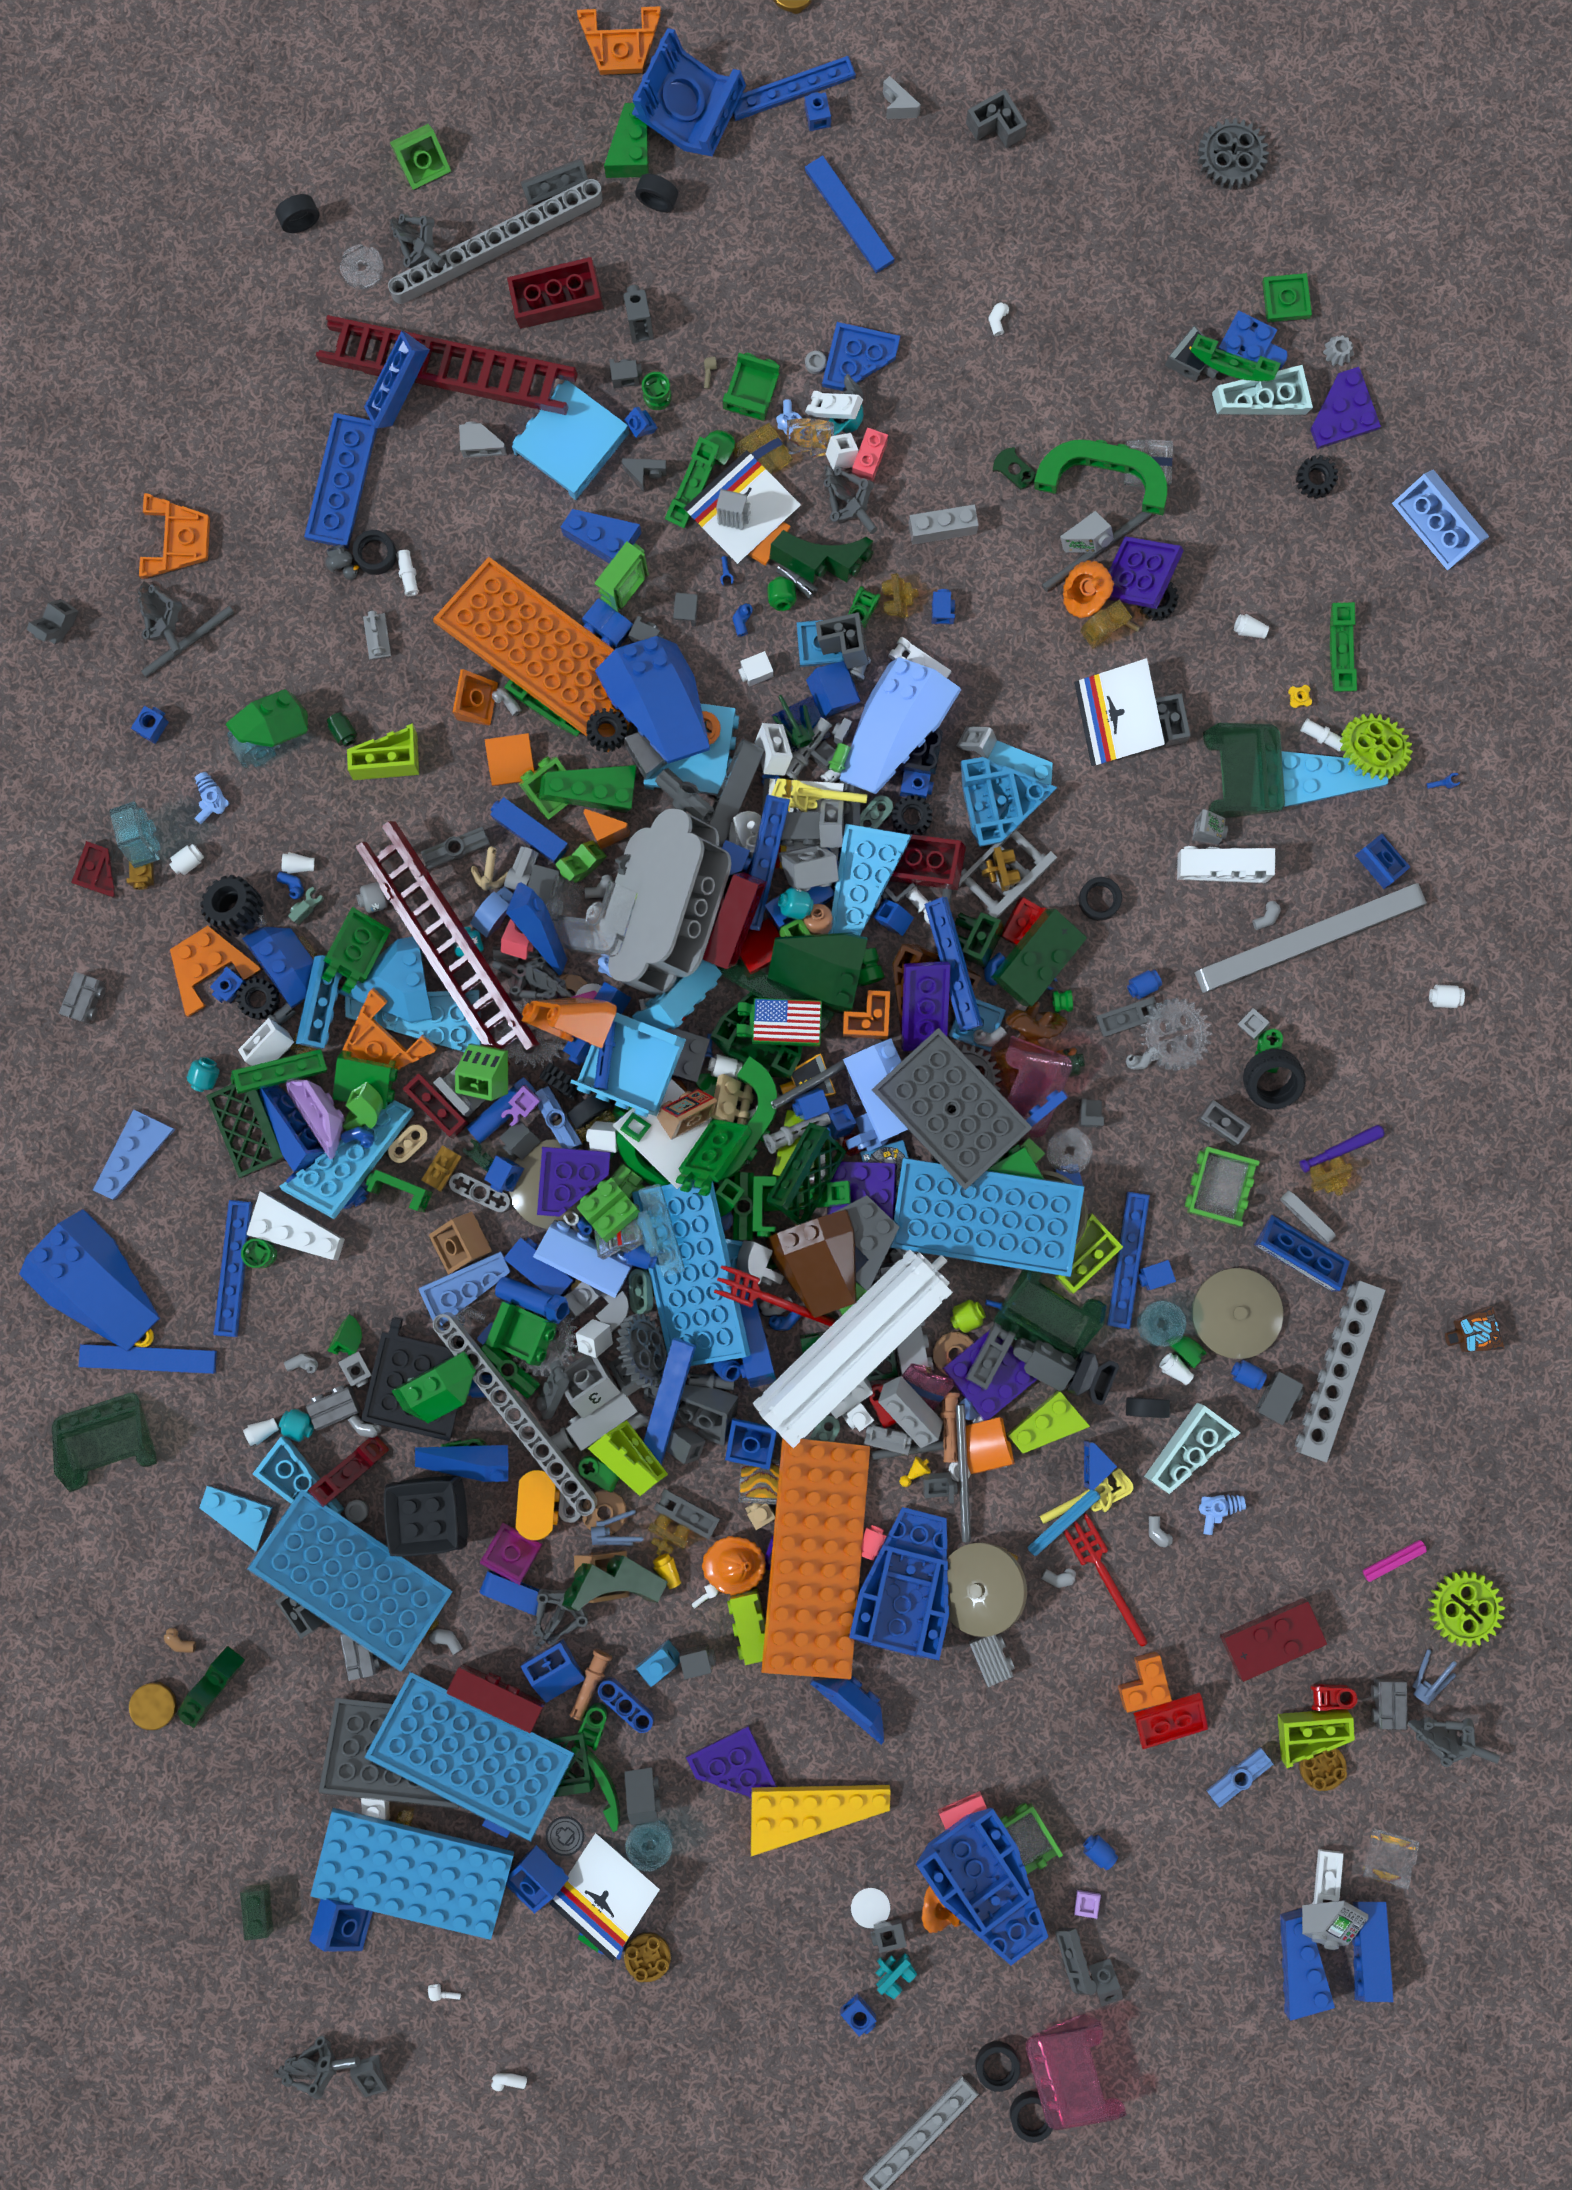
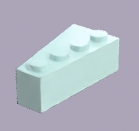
M1303 365L1279 370L1274 380H1239L1219 385L1212 392L1217 414L1306 415L1313 408Z
M1196 1403L1144 1477L1170 1494L1190 1477L1193 1471L1199 1466H1203L1208 1461L1207 1459L1225 1447V1444L1239 1435L1240 1432L1206 1406Z

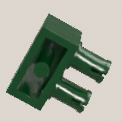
M960 912L958 914L960 919L956 918L955 925L971 931L968 939L958 935L965 960L986 968L1004 931L1002 921L982 912L978 919Z

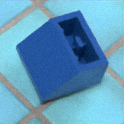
M564 1639L524 1661L520 1666L533 1689L545 1703L585 1680L584 1674Z

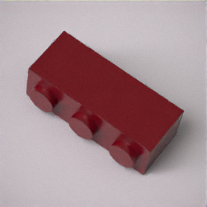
M418 1073L403 1088L450 1138L454 1139L469 1124L423 1075Z

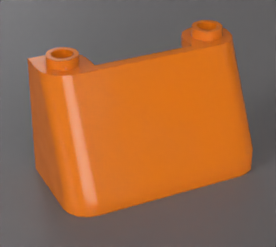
M583 997L536 1000L525 1005L522 1012V1021L566 1041L572 1042L574 1039L572 1036L595 1047L602 1048L616 1015L617 1007L608 1001Z

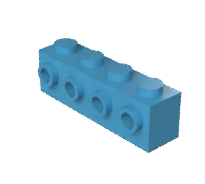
M323 955L314 957L296 1044L316 1049L325 1048L328 1042V1029L334 1016V1001L337 1000L339 992L337 987L342 977V974L336 972L330 982L322 979L329 965L323 961L325 958Z

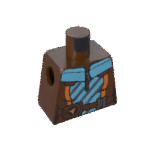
M1483 1307L1454 1320L1456 1330L1445 1333L1447 1345L1460 1344L1462 1352L1505 1349L1493 1307Z

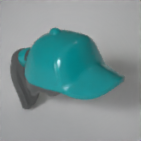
M846 374L844 385L847 391L843 394L859 395L863 398L861 387L849 374ZM862 404L856 419L830 418L826 423V426H830V435L835 436L841 431L845 433L856 431L862 423L864 416Z

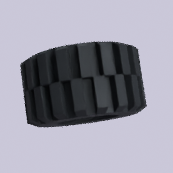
M230 875L228 878L223 876L221 880L218 881L216 879L213 881L214 884L206 888L208 891L202 895L204 901L200 902V906L203 908L201 913L204 919L221 934L229 937L231 935L238 937L240 933L244 935L248 929L252 930L255 927L254 924L260 921L259 915H263L261 907L264 906V903L261 900V895L240 876ZM237 901L236 905L231 910L227 911L229 906L233 902Z

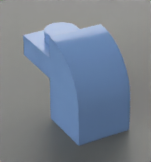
M505 886L497 893H491L477 909L470 924L486 938L501 926L507 915L506 911L513 893Z
M866 1113L855 1118L861 1134L845 1141L848 1149L858 1147L859 1150L867 1148V1151L870 1152L886 1144L889 1139L879 1142Z

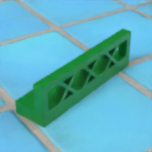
M318 1049L232 1070L230 1079L232 1085L235 1084L237 1093L241 1094L326 1073L327 1067L322 1051Z

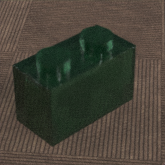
M269 1884L246 1886L240 1892L244 1941L268 1938L274 1931Z

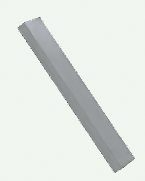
M961 2075L863 2175V2180L873 2190H886L979 2095L978 2091Z

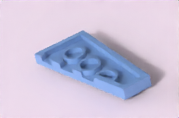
M133 1110L93 1191L116 1200L134 1179L138 1171L146 1165L149 1158L163 1145L162 1143L175 1129L137 1110Z
M502 1251L419 1287L418 1290L432 1320L444 1312H450L455 1316L495 1285L502 1277L509 1274L511 1270L507 1261L503 1259ZM442 1317L440 1319V1325L442 1326L444 1323L448 1321V1319Z

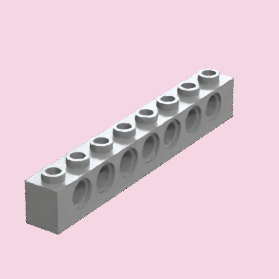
M1354 1281V1284L1349 1285L1346 1294L1349 1299L1347 1304L1343 1305L1340 1310L1339 1318L1342 1319L1339 1327L1336 1326L1333 1331L1332 1339H1334L1332 1348H1328L1324 1360L1327 1363L1325 1369H1321L1318 1374L1317 1382H1319L1317 1391H1313L1310 1404L1312 1406L1310 1412H1306L1303 1418L1302 1425L1305 1427L1303 1433L1297 1436L1295 1442L1296 1452L1327 1463L1386 1290L1362 1281ZM1359 1300H1362L1365 1304V1309L1362 1312L1356 1309V1303ZM1352 1321L1356 1322L1358 1326L1354 1334L1349 1331V1324ZM1344 1343L1350 1345V1352L1347 1355H1344L1341 1351ZM1337 1364L1343 1367V1373L1339 1377L1334 1373V1367ZM1332 1385L1336 1389V1394L1334 1397L1329 1398L1326 1391ZM1326 1407L1328 1409V1417L1322 1420L1319 1416V1411L1321 1408ZM1318 1428L1321 1431V1437L1319 1440L1314 1441L1312 1439V1432Z

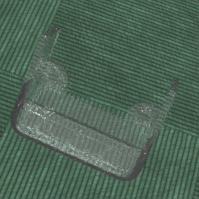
M556 875L546 907L563 949L608 957L616 956L622 948L638 893L609 881L603 902L593 903L587 910L586 919L576 918L585 887Z

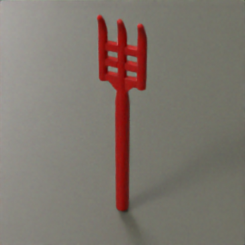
M722 1265L720 1267L735 1274L734 1281L717 1278V1281L731 1286L732 1289L731 1293L714 1290L716 1294L749 1307L753 1306V1300L760 1298L765 1302L830 1327L836 1322L834 1318L826 1315L814 1318L808 1308L761 1291L758 1286L760 1278L732 1267ZM741 1277L744 1278L742 1284L739 1283ZM749 1280L752 1281L751 1288L748 1287ZM737 1290H741L739 1296H736ZM746 1292L749 1293L747 1300L745 1299Z
M1084 1513L1090 1531L1084 1533L1078 1522L1075 1521L1073 1523L1079 1537L1073 1539L1067 1529L1063 1532L1081 1565H1085L1086 1562L1095 1564L1100 1577L1135 1639L1143 1647L1147 1644V1640L1109 1572L1101 1562L1102 1553H1107L1108 1549L1087 1513ZM1094 1535L1095 1540L1089 1542L1087 1538ZM1083 1541L1084 1546L1078 1548L1076 1544ZM1099 1544L1100 1549L1094 1551L1092 1547ZM1088 1550L1090 1555L1083 1557L1082 1552Z

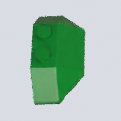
M284 689L251 702L226 723V726L238 742H249L255 745L274 747L307 733L308 712L292 693Z
M465 1351L396 1387L392 1392L403 1411L426 1423H430L466 1403L476 1370Z

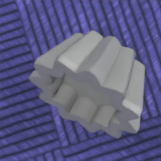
M1343 335L1332 337L1329 342L1325 343L1326 349L1323 353L1327 355L1326 361H1331L1333 366L1336 364L1343 366L1344 362L1350 363V357L1354 356V346L1348 337L1345 338Z

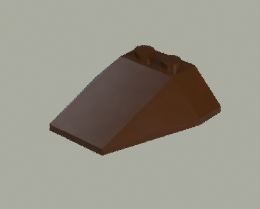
M847 1209L816 1218L765 1239L768 1249L772 1250V1261L814 1318L856 1303L854 1228Z

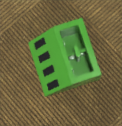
M473 1043L468 1044L455 1070V1093L491 1101L507 1095L508 1051Z

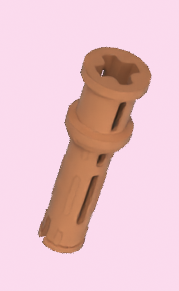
M940 1393V1396H944L942 1412L940 1413L944 1424L943 1462L956 1463L958 1462L956 1404H958L960 1393Z
M598 1649L593 1650V1659L590 1666L585 1669L586 1678L569 1716L579 1721H583L599 1681L604 1679V1671L608 1662L612 1661L613 1658L610 1654Z

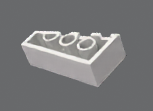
M1186 846L1178 853L1177 880L1266 883L1275 875V848L1220 849L1218 847H1208L1206 849H1197L1195 846Z
M259 1192L247 1235L328 1259L339 1260L344 1238L268 1193Z

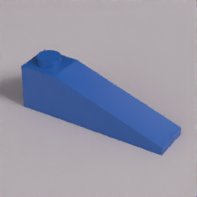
M520 882L516 886L506 914L559 976L563 973L567 957L548 909L533 889Z
M279 1085L259 1089L283 1157L293 1172L302 1169L306 1170L325 1151L290 1096Z
M508 1445L415 1447V1467L483 1482L508 1481Z

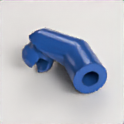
M747 603L741 605L732 617L738 637L748 634L745 623L752 614L753 608Z
M280 871L277 875V882L288 885L289 896L292 899L301 898L304 888L300 879Z
M1000 952L989 960L986 968H984V978L991 986L998 984L991 976L1006 959Z
M361 1127L341 1133V1139L344 1143L357 1139L363 1147L369 1148L374 1142L373 1134Z
M580 1216L576 1225L583 1235H589L592 1232V1225L584 1216Z
M790 1312L788 1316L774 1315L770 1317L769 1325L776 1331H788L801 1318V1315Z

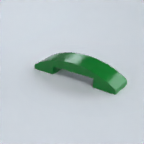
M1197 335L1191 351L1211 368L1228 376L1243 380L1270 381L1275 379L1281 363L1260 356L1258 362H1254L1217 349L1219 341Z
M699 436L691 455L692 460L677 495L670 504L664 518L665 520L682 528L686 527L691 516L685 511L684 507L705 489L717 458L719 445Z
M1355 602L1332 603L1330 662L1334 692L1357 691V669H1354L1353 636Z
M509 680L504 688L514 697L559 728L575 737H578L581 733L513 681Z
M850 1181L827 1183V1188L816 1209L851 1204ZM773 1188L763 1189L764 1212L781 1211L766 1201ZM814 1189L810 1190V1199L814 1195ZM803 1193L799 1194V1204L804 1202Z
M580 1743L573 1744L571 1748L575 1756L580 1751ZM587 1748L589 1765L609 1805L605 1806L603 1813L614 1833L620 1825L618 1795L608 1771L602 1762Z

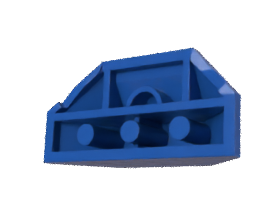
M261 926L243 937V941L291 1009L303 1002L306 998L314 960L292 929Z
M853 1675L851 1679L813 1677L810 1680V1684L879 1744H883L881 1704L878 1703L880 1698L872 1691L868 1693L861 1688L863 1684Z

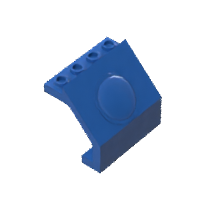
M667 28L664 36L660 39L655 55L651 58V63L646 73L642 77L638 90L634 93L632 101L635 108L632 114L683 151L712 157L746 84L741 70L733 69L730 76H723L706 67L682 48L675 29Z

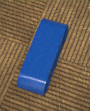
M487 1570L479 1591L480 1594L536 1616L538 1606L537 1595L540 1589L523 1582L518 1585L494 1571Z
M608 1677L602 1680L598 1687L599 1697L634 1730L639 1733L648 1732L654 1722V1715L651 1710L615 1678ZM605 1684L613 1685L615 1693L611 1695L606 1694L603 1691V1686ZM625 1699L629 1700L632 1703V1708L624 1710L621 1708L620 1702ZM640 1715L647 1716L649 1724L645 1726L640 1725L637 1717Z

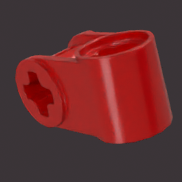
M874 1384L871 1386L873 1394L869 1396V1399L884 1429H887L897 1422L879 1404V1399L873 1398L875 1396L874 1391L879 1390L881 1392L883 1388L882 1384Z
M1311 1685L1314 1698L1312 1710L1351 1709L1357 1703L1356 1693L1347 1685ZM1349 1692V1700L1340 1702L1341 1693Z

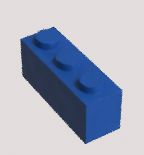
M529 1237L526 1240L520 1238L503 1259L542 1291L551 1295L563 1296L575 1280L571 1278L572 1276L534 1258L536 1248L539 1245Z

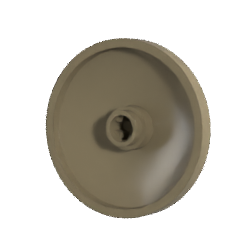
M557 1139L541 1141L523 1160L519 1157L516 1159L515 1163L522 1166L524 1170L513 1192H509L517 1212L529 1223L548 1229L554 1220L565 1222L563 1219L564 1215L568 1221L573 1220L574 1214L572 1211L578 1217L583 1216L577 1209L580 1200L560 1217L537 1215L542 1147L562 1148ZM598 1184L593 1189H591L586 1195H591L593 1192H595L597 1190Z
M1232 1268L1219 1271L1202 1283L1194 1296L1191 1315L1195 1332L1207 1348L1226 1358L1246 1359L1264 1352L1276 1340L1283 1323V1306L1277 1290L1264 1276L1248 1269Z
M985 1542L968 1544L954 1551L947 1558L949 1587L948 1619L961 1631L979 1637L993 1636L1011 1628L1020 1618L1027 1599L1026 1579L1017 1560L1002 1547Z

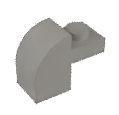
M743 1241L737 1257L738 1270L760 1278L758 1284L762 1283L771 1286L772 1283L781 1285L784 1277L766 1268L772 1250L756 1242Z
M624 1291L615 1298L604 1292L601 1295L609 1304L596 1317L602 1323L611 1326V1333L620 1326V1323L624 1322V1318L628 1317L630 1311L629 1299Z

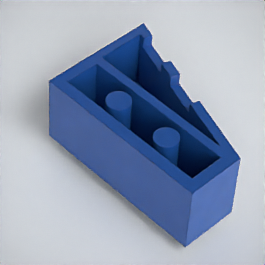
M576 509L570 511L561 525L563 536L608 563L613 560L626 541L633 545L642 533L640 524Z
M814 886L806 891L810 894L813 904L825 905L834 899V891L830 886ZM776 897L764 906L766 915L779 932L783 926L797 919L786 917L781 913L780 906H778L779 897Z

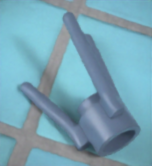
M636 1510L625 1512L604 1521H596L597 1526L591 1527L592 1545L632 1546L633 1542H642L644 1540L643 1537H610V1528H605V1525L634 1515Z
M1430 1649L1426 1651L1417 1679L1412 1685L1416 1689L1413 1695L1427 1705L1434 1701L1436 1696L1455 1678V1673H1452L1448 1678L1446 1677L1457 1664L1456 1661H1453L1433 1685L1426 1680L1422 1684L1421 1681L1431 1654Z

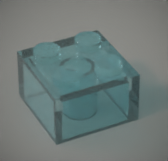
M133 801L110 809L117 845L133 867L137 868L160 860L158 851L161 850L157 838L154 837L156 827L152 820H148L144 808L140 809L137 803Z

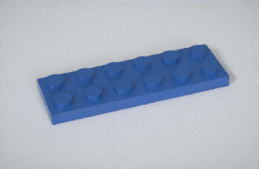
M334 413L304 535L306 540L333 546L343 545L344 548L349 549L377 428L373 426L371 420Z

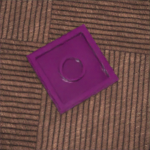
M502 1523L482 1557L480 1564L520 1585L543 1544L538 1541L525 1539L516 1529Z

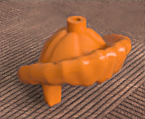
M1091 560L1075 565L1074 569L1069 572V576L1066 577L1065 584L1063 585V603L1068 613L1078 618L1092 616L1101 609L1106 600L1111 596L1114 581L1108 569L1102 563Z
M733 1536L722 1538L716 1541L703 1556L702 1569L704 1577L719 1592L730 1594L731 1596L742 1594L756 1587L766 1572L765 1555L762 1553L761 1548L755 1542H750L746 1538Z
M929 1885L924 1896V1906L922 1909L924 1928L929 1933H937L951 1923L954 1927L960 1926V1920L939 1901Z

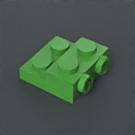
M547 756L538 763L539 768L534 772L529 770L520 777L522 781L519 785L529 799L535 803L544 817L549 820L568 804L539 799L541 777L546 772L566 771L557 757L550 759Z
M612 1178L601 1181L597 1186V1190L591 1195L583 1196L580 1204L577 1206V1209L606 1243L641 1214Z

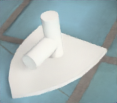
M752 811L741 812L733 817L735 831L743 848H745L749 837L758 835L761 815Z

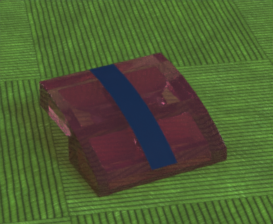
M911 1363L901 1375L933 1411L954 1387L951 1378L933 1375L931 1367Z

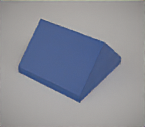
M845 661L818 667L806 679L820 717L824 719L861 702Z
M1380 834L1355 855L1383 889L1410 868L1383 834Z
M733 1418L725 1460L770 1470L777 1431L771 1426Z
M1084 1441V1487L1094 1490L1117 1466L1095 1443Z

